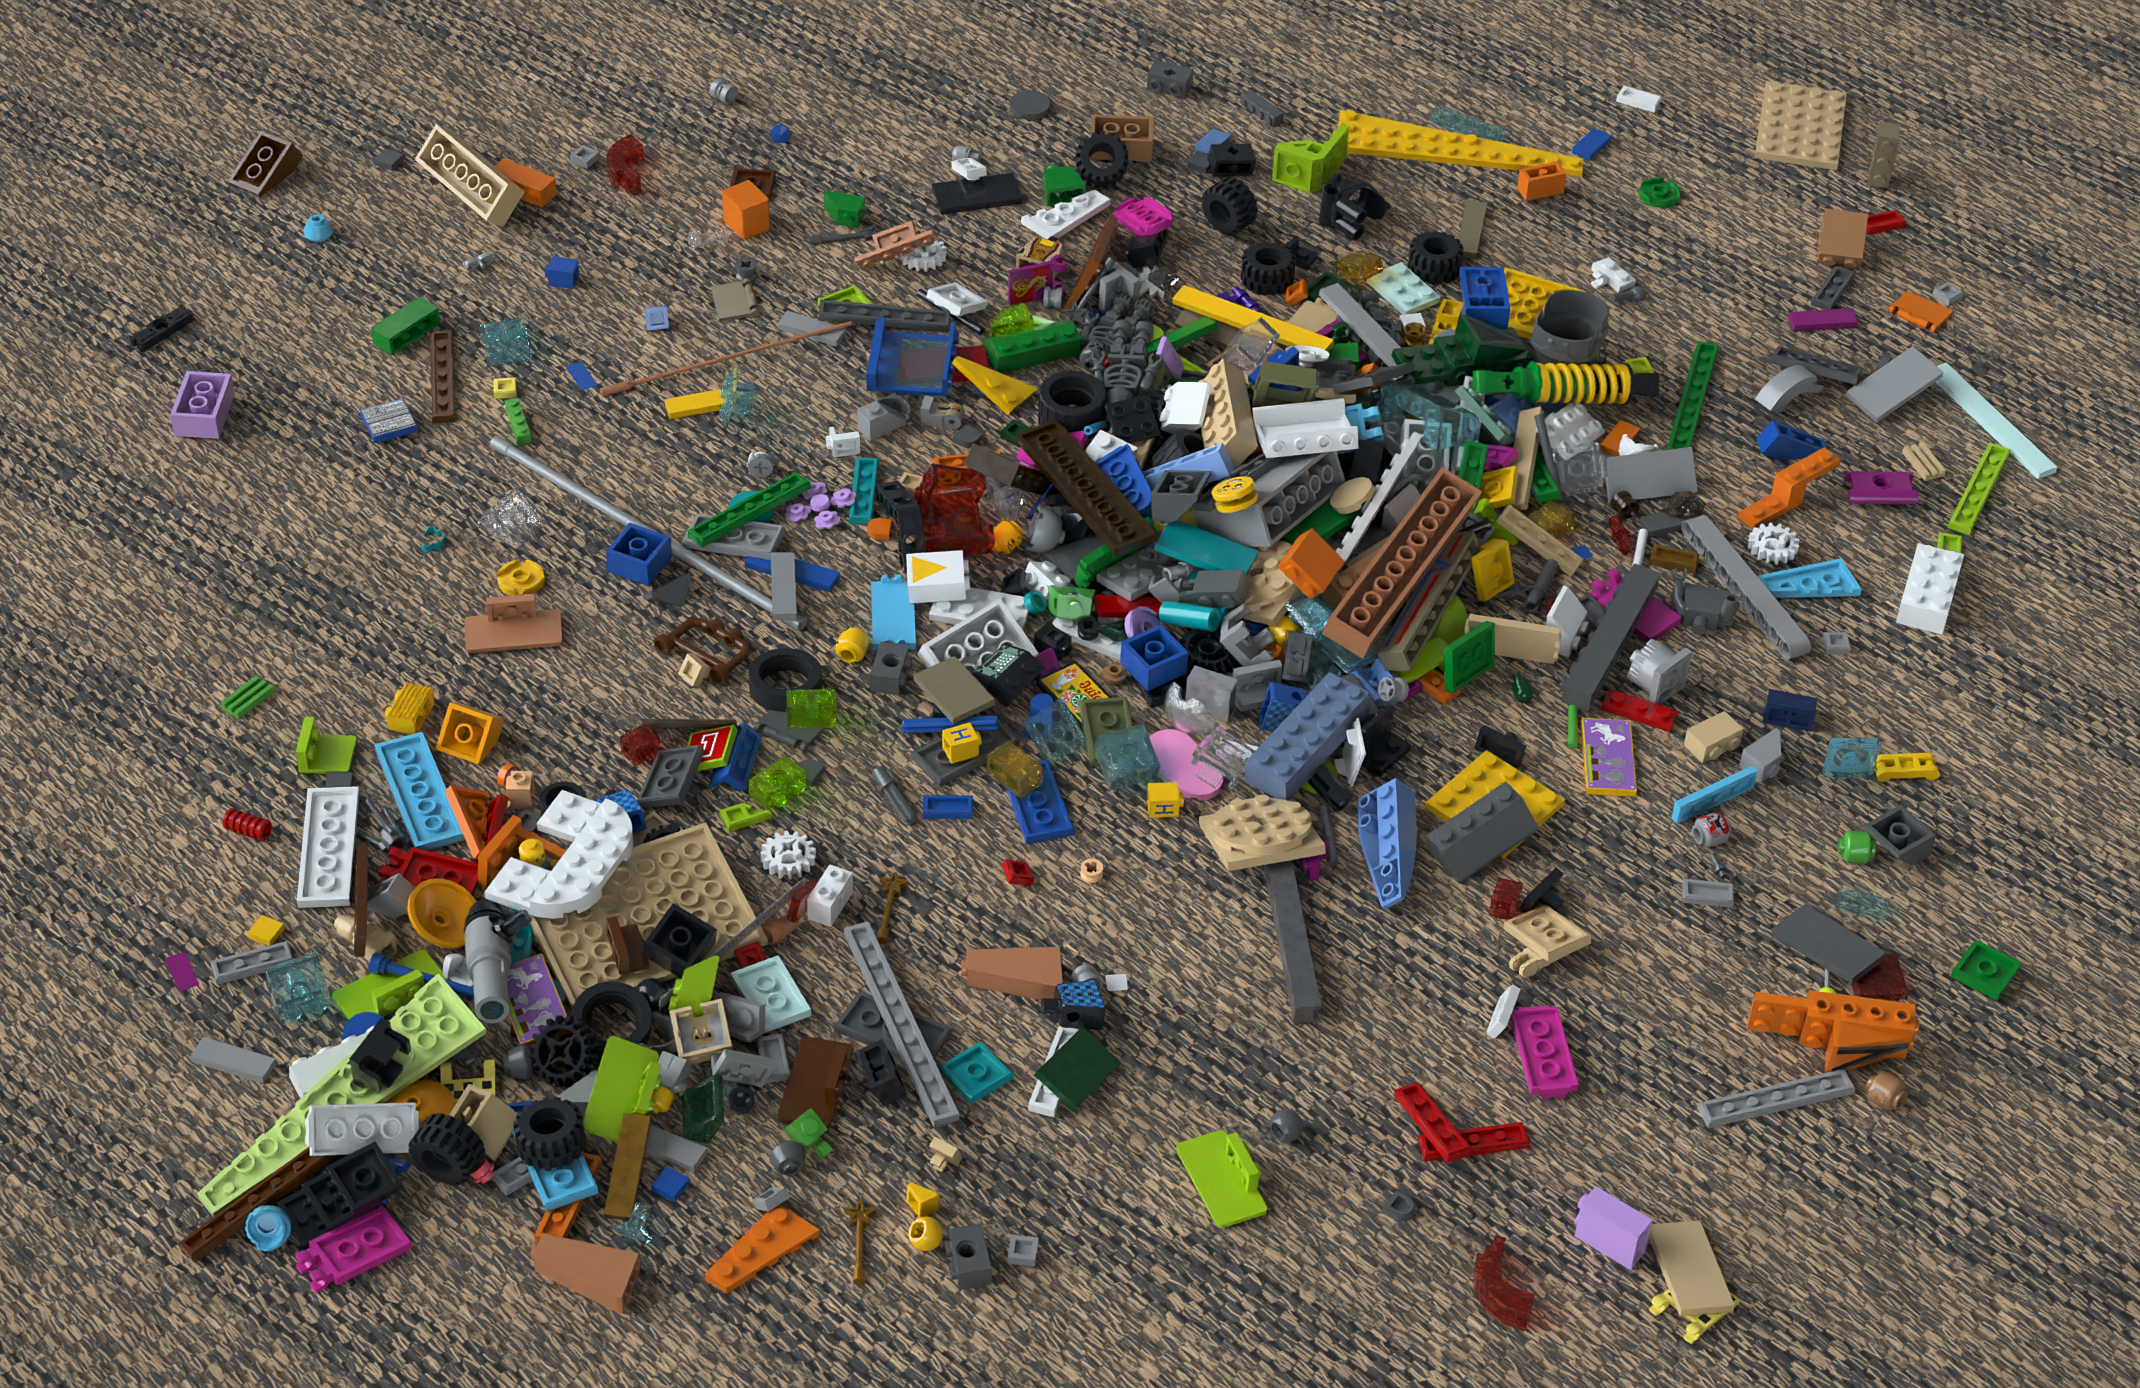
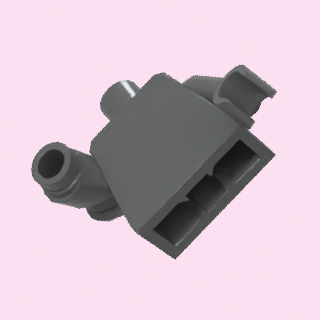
M1677 567L1674 569L1672 578L1675 581V585H1673L1672 606L1677 614L1682 617L1683 625L1691 626L1693 633L1703 635L1706 633V629L1716 631L1718 626H1729L1734 622L1733 617L1740 608L1739 597L1736 594L1729 593L1728 590L1685 583V586H1682L1688 571L1684 568L1683 576L1679 577L1676 574Z

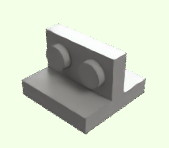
M1115 262L1111 270L1107 271L1105 276L1100 279L1099 309L1105 311L1112 310L1115 296L1118 292L1121 294L1124 292L1125 295L1129 294V297H1133V306L1127 312L1132 316L1134 305L1139 299L1140 279Z
M1280 660L1235 668L1232 673L1227 672V676L1238 679L1236 702L1241 712L1261 708L1269 683L1281 684L1282 664Z

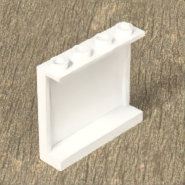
M1343 398L1253 408L1255 433L1266 458L1359 449L1358 427L1350 425L1345 415V401Z

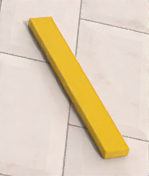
M1183 285L1172 298L1174 305L1288 347L1297 345L1313 346L1329 352L1334 346V339Z

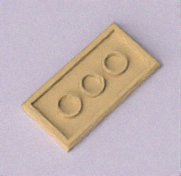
M1701 1221L1652 1224L1649 1240L1679 1316L1733 1312L1734 1302Z

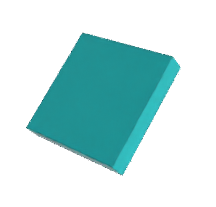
M981 1041L939 1066L940 1074L971 1105L1013 1080V1073Z

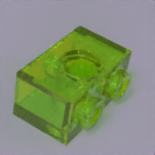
M835 689L786 690L785 713L787 728L836 727L837 701Z
M784 756L748 780L749 797L765 810L772 811L777 807L779 808L787 800L804 791L806 788V771L790 758Z

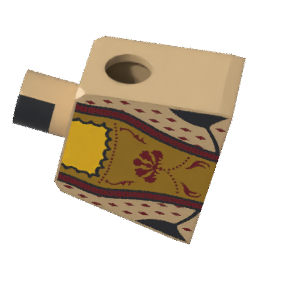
M1050 236L1047 240L1034 237L1017 252L1016 269L1048 262L1053 256L1062 255L1063 246L1058 238ZM1053 271V281L1057 274L1055 271Z

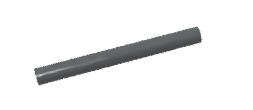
M1538 414L1534 417L1546 467L1560 492V498L1554 499L1555 504L1564 502L1544 415Z

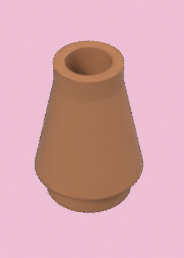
M794 914L766 921L761 928L768 939L767 944L778 945L793 930L798 928L800 924L798 918Z

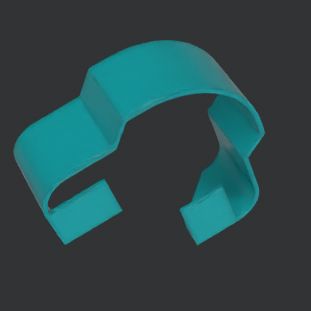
M429 526L424 535L435 533L443 539L438 543L420 546L424 552H430L434 549L438 550L445 544L444 533L433 526Z

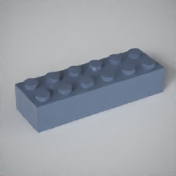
M1329 672L1246 760L1245 782L1275 798L1289 801L1347 738L1346 730L1351 729L1356 718H1359L1361 722L1369 714L1370 692Z

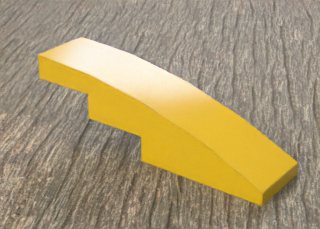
M1443 298L1428 344H1433L1434 336L1437 333L1449 328L1456 332L1462 315L1463 302Z

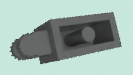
M1243 570L1198 571L1196 579H1185L1183 581L1182 588L1185 591H1181L1178 598L1183 603L1198 604L1199 606L1211 608L1238 607L1245 603L1250 584Z

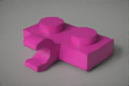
M1487 444L1488 449L1483 473L1492 471L1493 468L1502 469L1510 467L1519 455L1516 448Z

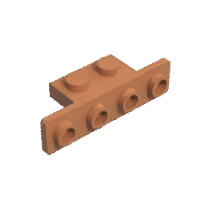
M909 221L872 235L876 250L855 257L854 260L860 267L870 268L879 261L892 260L898 254L911 253L920 246H930L940 238L933 229L917 235L914 223Z

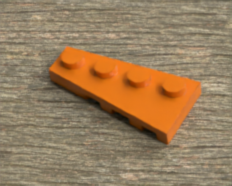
M779 1204L768 1211L705 1273V1280L727 1294L756 1276V1273L766 1266L771 1267L782 1256L789 1252H795L801 1248L803 1243L819 1237L820 1229Z

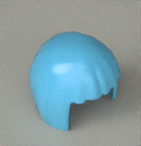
M273 1205L260 1206L248 1215L245 1230L248 1238L251 1239L252 1243L256 1244L258 1250L265 1252L274 1251L288 1241L292 1231V1220L282 1208Z

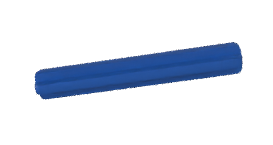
M997 716L968 717L955 724L948 718L904 719L902 730L905 734L934 733L970 722L974 731H991L998 729L999 721Z

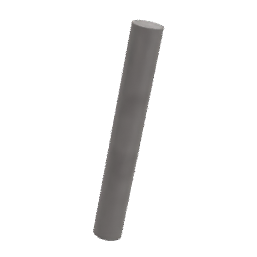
M1328 805L1320 806V815L1324 839L1328 843V865L1336 866L1338 859L1330 808Z

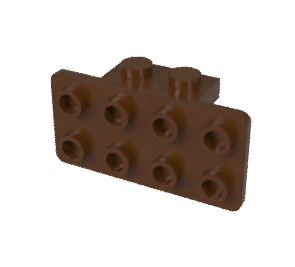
M803 1037L801 1039L778 1111V1120L780 1122L791 1124L800 1115L812 1108L827 1129L830 1128L839 1096L844 1094L845 1076L850 1074L851 1056L853 1053V1046L851 1044L813 1037Z

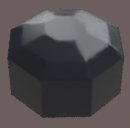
M745 1086L734 1088L728 1096L730 1109L738 1115L749 1113L755 1104L753 1092Z

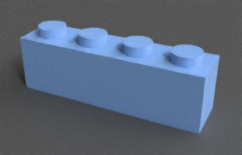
M1220 443L1143 471L1153 491L1165 470L1211 471V476L1205 485L1206 487L1210 482H1222L1230 476L1234 466L1224 444Z

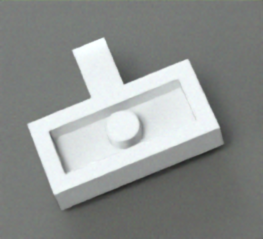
M1609 257L1592 264L1591 271L1594 272L1592 275L1596 280L1592 281L1591 285L1596 289L1608 284L1616 292L1620 293L1635 286L1636 279Z

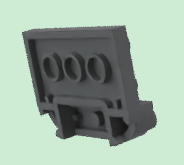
M1329 356L1327 360L1313 363L1312 367L1306 368L1317 369L1316 379H1320L1319 387L1333 388L1334 384L1353 378L1356 366L1352 364L1353 359L1340 358L1337 361L1331 360Z

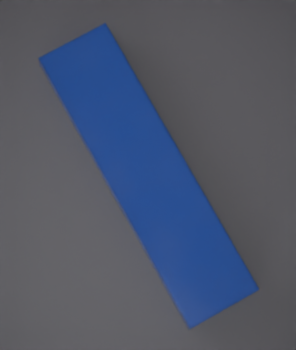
M748 556L744 561L745 568L771 575V560ZM795 559L796 583L827 592L832 591L840 578L839 571Z

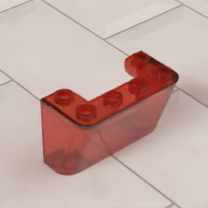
M933 463L928 471L924 473L920 486L915 489L914 499L917 501L921 511L926 553L963 550V556L988 554L996 543L993 525L988 524L984 532L982 531L978 503L986 490L984 474L976 470Z

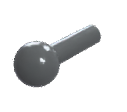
M1635 286L1628 292L1612 293L1610 300L1612 302L1626 300L1642 301L1646 298V291L1640 286Z

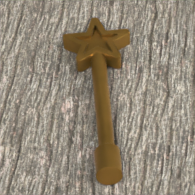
M894 872L890 878L880 877V883L884 885L882 894L888 893L882 925L877 934L879 944L887 942V928L894 895L901 896V888L908 886V880L898 879L897 872Z
M862 1200L858 1201L856 1207L845 1208V1214L851 1217L849 1221L850 1227L856 1225V1267L853 1270V1283L856 1285L864 1283L865 1270L862 1268L863 1224L870 1227L869 1217L876 1213L875 1207H864Z

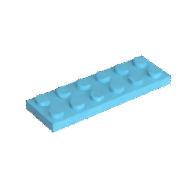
M423 732L375 744V752L414 848L428 851L466 840L446 796L445 784Z

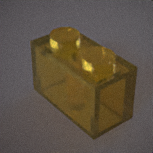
M1007 741L987 754V772L1020 799L1042 785L1043 767L1041 764L1025 754L1020 747L1015 746L1012 742Z

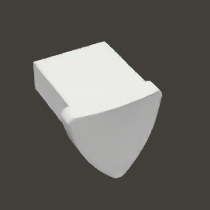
M456 953L447 955L443 964V976L447 980L473 987V981L470 979L469 970L467 969L466 957Z

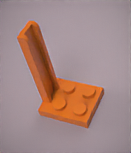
M512 815L479 853L478 886L487 889L511 857L516 859L520 844L527 839L540 840L544 844L545 854L552 859L560 860L566 850L556 843L543 839L537 833L522 828V819Z

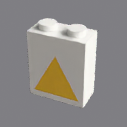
M963 550L906 554L909 604L966 600L965 590H970L969 576H964V574H969L968 560H963Z

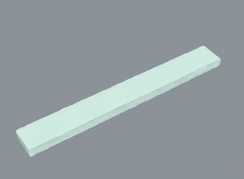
M1947 363L1937 366L1944 373L1943 377L1935 383L2003 447L2010 449V454L2037 479L2056 473L2057 466Z

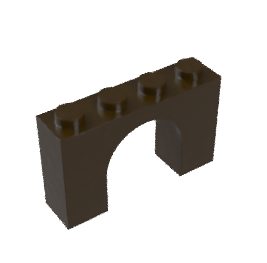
M976 444L972 445L964 463L965 466L1010 487L1042 495L1051 484L1050 480L1038 467L1003 452L998 454Z

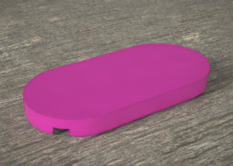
M1143 197L1144 200H1139L1138 198L1126 200L1118 205L1117 211H1114V216L1118 217L1117 222L1139 236L1159 233L1170 227L1174 221L1172 212L1149 197Z

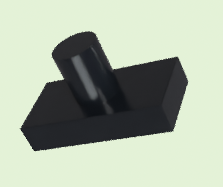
M1484 725L1479 730L1474 749L1482 753L1487 750L1518 769L1522 764L1527 746L1518 742V738L1513 732H1507L1504 735Z
M1556 867L1526 896L1519 909L1526 913L1542 901L1557 911L1565 901L1552 890L1557 886L1564 873Z

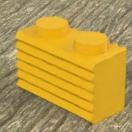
M407 681L402 690H397L392 707L388 706L385 711L388 730L410 735L418 733L435 704L433 688L423 685L419 686Z

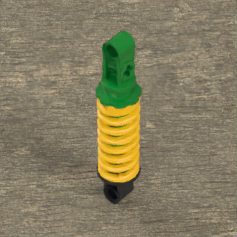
M1531 361L1525 369L1523 367H1515L1512 372L1473 371V390L1478 394L1512 393L1514 398L1525 397L1529 404L1546 403L1548 400L1552 403H1557L1559 400L1563 403H1569L1572 400L1575 404L1580 403L1582 400L1584 403L1589 404L1594 400L1595 403L1601 404L1605 400L1608 404L1616 401L1620 405H1627L1633 395L1659 396V373L1633 374V370L1628 363L1613 364L1611 366L1609 364L1598 365L1595 363L1590 365L1585 363L1579 365L1574 363L1567 365L1564 363L1556 365L1547 363L1543 365L1542 363Z

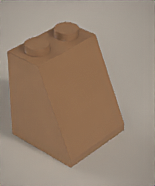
M1825 208L1819 229L1817 263H1822L1825 266L1840 265L1847 269L1860 268L1863 260L1868 214Z

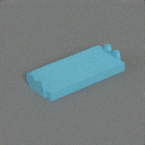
M897 574L894 578L882 575L879 582H871L873 650H878L880 641L909 645V650L916 649L914 603L909 604L908 582L904 581L902 574Z

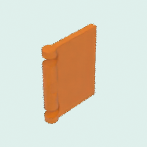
M1908 290L1893 305L1891 304L1888 312L1891 314L1898 310L1896 316L1924 329L1931 325L1930 331L1933 333L1953 314L1952 310Z

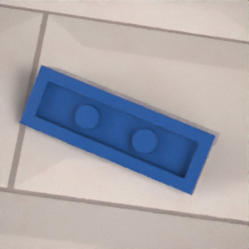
M746 722L736 726L738 732L727 766L713 769L709 786L712 788L726 781L738 792L746 789L762 735Z

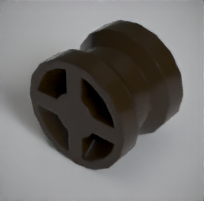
M1628 491L1617 493L1610 503L1611 508L1614 511H1618V516L1623 520L1635 516L1640 507L1639 503L1632 499Z

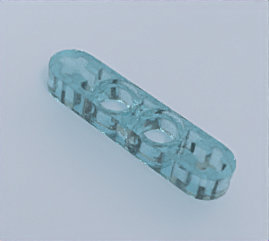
M1436 107L1431 110L1430 121L1437 126L1464 135L1473 134L1478 138L1498 142L1504 141L1505 131L1501 127L1443 107Z

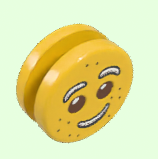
M1235 477L1216 485L1212 490L1213 499L1216 500V509L1221 513H1233L1244 510L1256 503L1258 493L1254 489V480L1250 477Z

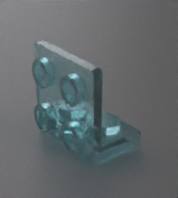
M524 318L480 324L479 333L481 341H483L488 367L531 360Z

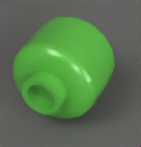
M1849 830L1844 834L1843 838H1839L1837 850L1838 853H1842L1845 862L1867 864L1870 858L1875 857L1876 840L1868 832Z

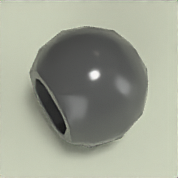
M1283 1109L1277 1111L1271 1117L1269 1124L1270 1132L1278 1141L1289 1143L1296 1141L1301 1136L1303 1121L1295 1111Z

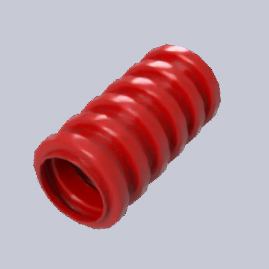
M235 808L227 810L223 817L224 829L241 835L244 834L247 837L251 836V838L265 841L272 830L270 820L253 814L250 815L247 812L244 813Z

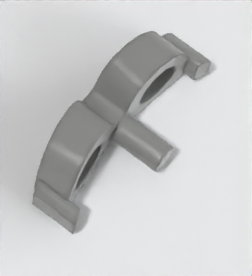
M489 252L483 253L476 258L466 260L464 268L470 272L477 269L478 265L481 268H485V265L491 264L492 261L496 260V257Z

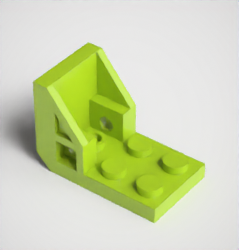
M1342 123L1337 130L1333 131L1331 138L1328 141L1326 140L1324 144L1312 140L1278 143L1274 150L1272 181L1308 193L1321 191L1322 185L1331 179L1347 159L1350 125Z

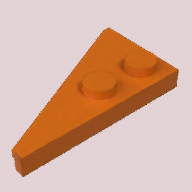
M450 785L445 790L446 796L473 858L478 859L479 853L485 848V841L482 840V836L485 834L487 827L486 814L488 813V808L485 806V801L489 798V793L487 791Z

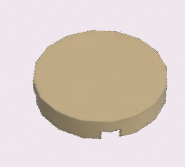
M1359 477L1351 479L1340 485L1330 497V504L1340 514L1355 512L1362 507V503L1365 501L1368 503L1375 494V487L1369 478Z

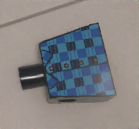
M1095 980L1058 984L1055 986L1054 998L1041 999V1013L1056 1014L1061 1027L1079 1029L1083 1027L1084 1029L1103 1030L1106 1008Z

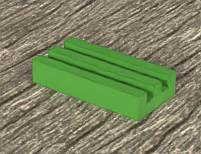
M256 675L221 702L222 709L240 719L275 692L274 686L271 684L267 685V681H261L260 677Z

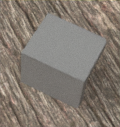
M1155 574L1151 577L1148 590L1161 603L1166 600L1179 602V593L1185 591L1182 588L1183 581L1185 580L1180 578L1172 583L1167 577L1161 579Z

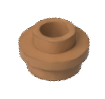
M1118 664L1108 665L1102 672L1104 680L1110 685L1121 684L1126 679L1127 674L1126 669Z

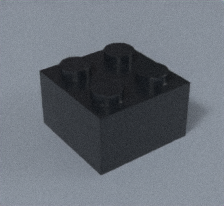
M673 903L644 942L643 956L682 979L684 970L702 962L716 943L717 929Z

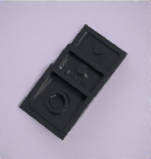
M374 1141L326 1166L325 1173L301 1184L302 1190L277 1202V1207L282 1208L292 1220L291 1225L294 1236L302 1249L307 1250L309 1248V1241L366 1214L403 1187V1184L377 1142Z

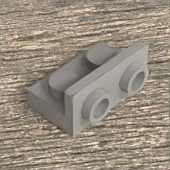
M723 992L715 995V1000L722 998L731 1037L738 1038L740 1042H752L755 1038L765 1033L764 1003Z
M724 1049L721 1055L713 1054L711 1057L713 1078L763 1087L775 1068V1061L769 1057Z

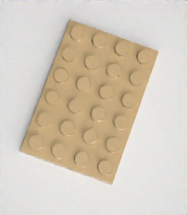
M1766 81L1755 158L1837 170L1847 93L1837 90L1830 91L1816 87L1809 88L1796 84L1789 85L1775 81Z

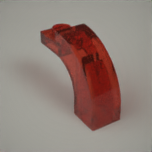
M631 134L615 142L608 150L606 156L607 175L610 184L615 189L622 186L625 191L628 190L636 196L641 193L640 176L629 167L643 161L644 154L643 144Z
M1495 1235L1492 1245H1486L1484 1255L1477 1253L1473 1273L1474 1292L1479 1303L1493 1318L1507 1326L1526 1331L1533 1309L1535 1293L1515 1288L1502 1278L1498 1268L1504 1253L1506 1238Z

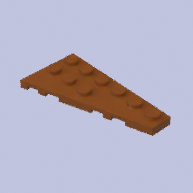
M1112 214L1109 216L1087 258L1088 262L1084 265L1063 309H1072L1073 302H1077L1083 292L1087 293L1093 284L1095 276H1098L1118 229L1116 225L1118 217Z

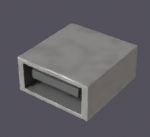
M1194 666L1187 678L1185 709L1228 723L1235 711L1238 679Z

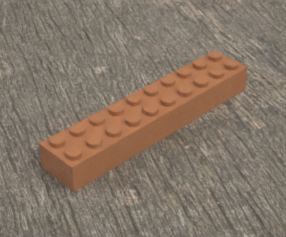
M1442 467L1331 614L1322 634L1363 659L1472 512L1482 491Z

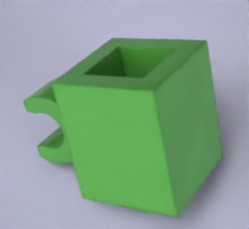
M812 1108L783 1129L791 1140L801 1143L804 1147L810 1145L820 1159L832 1151L830 1145L820 1137L828 1129Z

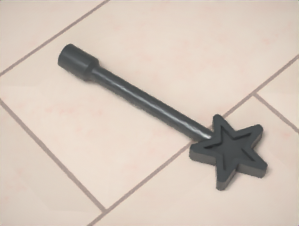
M873 224L871 228H862L860 233L809 236L810 245L855 238H864V241L873 239L872 235L885 230L877 229L876 225Z
M1108 257L1103 264V269L1079 305L1074 301L1072 309H1063V312L1069 315L1068 321L1084 323L1082 315L1088 311L1087 308H1083L1100 283V279L1105 276L1107 271L1111 270L1116 261Z
M1516 580L1514 586L1508 587L1489 600L1510 596V601L1517 598L1526 601L1528 598L1526 594L1530 587L1521 586L1520 582ZM1477 596L1459 598L1464 605L1481 602Z

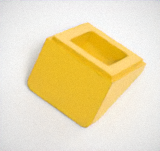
M912 1182L908 1183L906 1202L918 1217H925L939 1210L938 1193Z

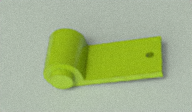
M1443 637L1433 638L1426 643L1411 671L1392 672L1397 678L1405 679L1408 684L1436 667L1445 672L1444 648L1450 644Z

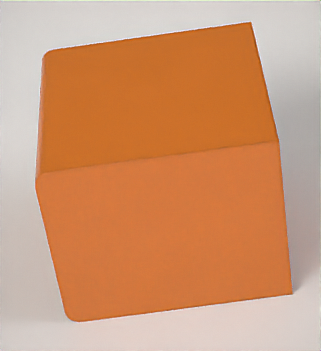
M750 180L722 190L723 220L743 240L770 230L769 199Z

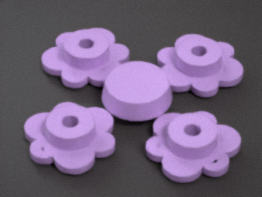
M811 482V489L802 493L805 499H811L810 506H804L803 503L789 505L786 508L785 517L790 518V521L795 523L801 519H807L811 509L821 511L819 516L814 518L816 528L831 529L834 525L839 524L841 520L837 516V512H830L826 509L830 507V504L837 505L839 508H843L845 505H853L856 493L845 488L834 492L833 497L829 500L828 496L825 495L827 493L825 483Z

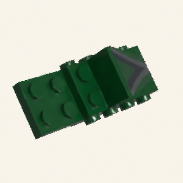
M1461 315L1455 335L1435 337L1433 344L1395 348L1391 354L1397 365L1409 362L1414 363L1416 370L1403 376L1413 375L1416 382L1415 385L1443 381L1446 387L1463 385L1465 375L1473 377V371L1512 372L1515 367H1523L1525 369L1532 360L1530 352L1526 349L1514 328L1501 329L1468 315Z

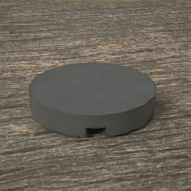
M1020 91L1011 97L1010 110L1018 118L1022 116L1026 117V120H1037L1045 117L1048 111H1050V100L1048 96L1039 91Z

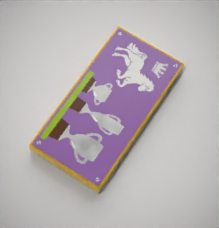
M1582 718L1581 731L1586 794L1636 797L1637 789L1631 720Z
M542 953L510 965V974L507 979L508 1016L519 1044L529 1046L530 1044H536V1040L533 1039L532 1035L534 1033L541 1034L538 1029L539 1025L547 1026V1019L555 1020L557 1015H562L564 1018L567 1015ZM564 1029L557 1032L555 1035L557 1037H560L572 1032L567 1029Z

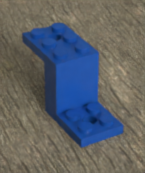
M1460 267L1459 276L1463 296L1462 315H1468L1501 329H1508L1510 304L1504 267Z

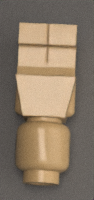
M351 915L338 916L334 922L338 935L354 945V917ZM367 924L364 957L370 961L375 952L386 955L388 959L394 957L398 953L395 936L389 932H383L380 927Z

